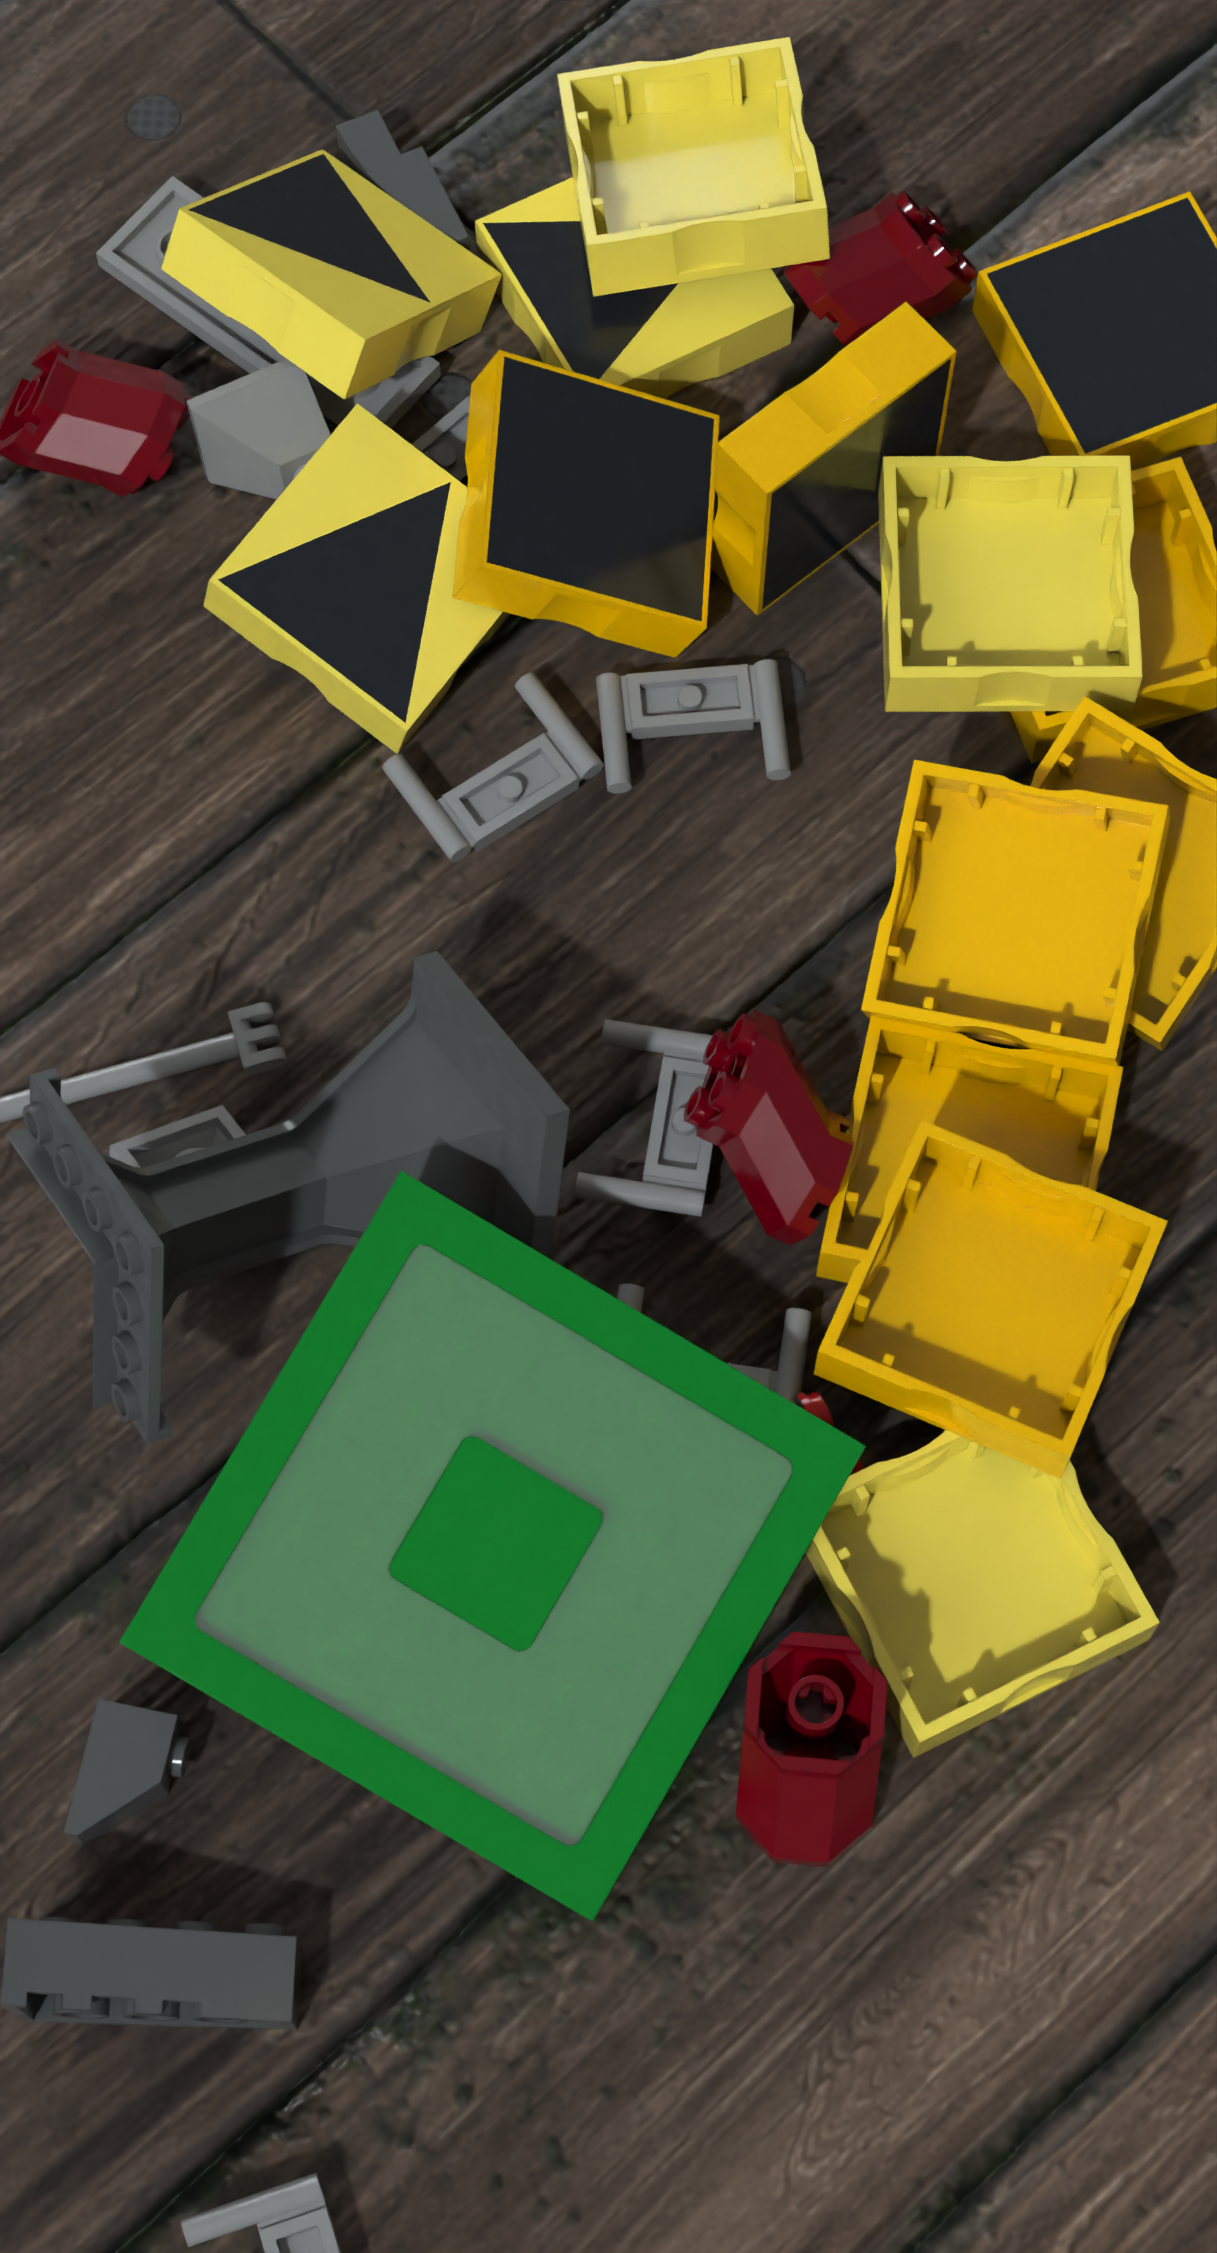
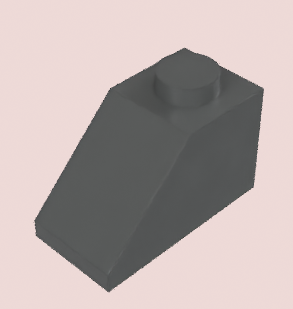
M98 1699L64 1829V1834L72 1844L87 1847L167 1796L173 1776L183 1778L190 1757L192 1739L191 1737L183 1736L185 1728L178 1715Z

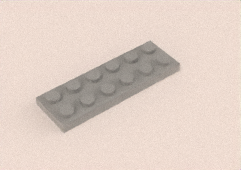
M172 176L96 252L99 267L248 373H253L286 359L256 332L233 318L226 316L161 270L179 208L203 199L201 195ZM431 356L418 358L402 366L395 375L345 400L309 374H307L327 427L331 432H334L357 403L391 429L441 376L440 363Z

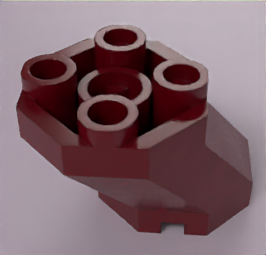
M904 190L898 195L891 192L876 207L828 227L830 259L783 267L785 276L819 320L827 317L835 324L837 322L840 323L832 333L846 346L905 302L923 319L955 306L973 290L971 282L978 277L977 269L965 254L959 249L952 251L942 239L948 231L941 220L929 207L924 206L921 209L916 201Z
M56 339L40 350L31 363L41 370L40 373L35 375L30 381L23 377L21 378L11 395L0 421V440L2 441L0 442V455L18 465L103 486L120 497H124L129 493L132 495L137 493L147 477L154 481H159L169 468L174 456V450L169 447L176 429L182 428L190 417L186 401L194 397L184 392V384L165 372L81 352L59 339Z
M753 1010L749 1014L743 1013L734 1023L729 1033L718 1029L713 1034L703 1056V1064L709 1066L702 1087L698 1086L690 1096L683 1116L685 1122L695 1126L697 1137L719 1146L766 1234L791 1246L810 1237L820 1221L809 1217L817 1202L830 1207L837 1196L853 1149V1140L851 1136L843 1133L850 1129L849 1119L826 1109L779 1021L762 1012Z
M792 1632L778 1644L774 1651L764 1659L762 1657L748 1669L735 1818L747 1831L749 1838L754 1844L762 1849L772 1862L828 1867L838 1857L850 1850L872 1828L881 1747L884 1738L887 1680L875 1666L873 1669L861 1655V1650L849 1636Z

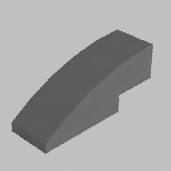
M378 110L335 126L340 162L470 251L469 236L422 146L400 154Z

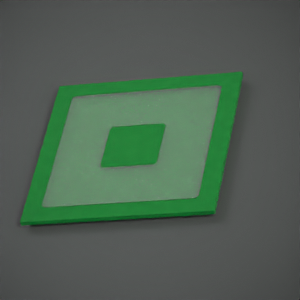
M400 1171L119 1643L593 1922L866 1446L403 1171Z

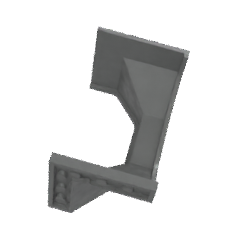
M435 951L414 958L411 996L405 1009L306 1106L284 1123L148 1167H134L99 1153L61 1099V1076L55 1068L30 1075V1105L23 1108L25 1128L6 1133L5 1135L94 1263L93 1408L113 1401L122 1421L125 1423L132 1421L148 1445L172 1436V1426L160 1409L162 1323L175 1299L189 1289L318 1245L341 1244L356 1247L400 1171H403L551 1259L570 1109L442 956Z

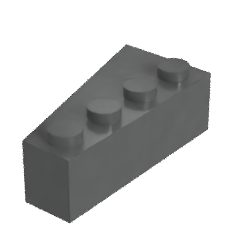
M43 1917L38 1920L8 1918L0 2005L21 2022L297 2030L302 1945L297 1937L286 1936V1926L277 1924L245 1925V1933L218 1932L217 1924L198 1921L177 1922L176 1929L149 1927V1923L146 1921L131 1919L108 1920L107 1924L80 1923V1920L64 1917Z

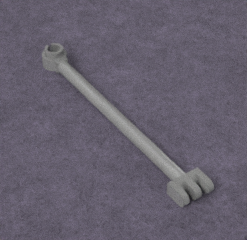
M261 1002L228 1011L233 1030L232 1033L61 1080V1099L68 1105L237 1057L241 1058L246 1077L280 1068L288 1061L284 1048L273 1047L258 1051V1049L272 1046L281 1040L278 1026L265 1025L252 1029V1027L265 1024L274 1018L272 1006L268 1002ZM30 1089L0 1097V1123L23 1117V1108L30 1105Z

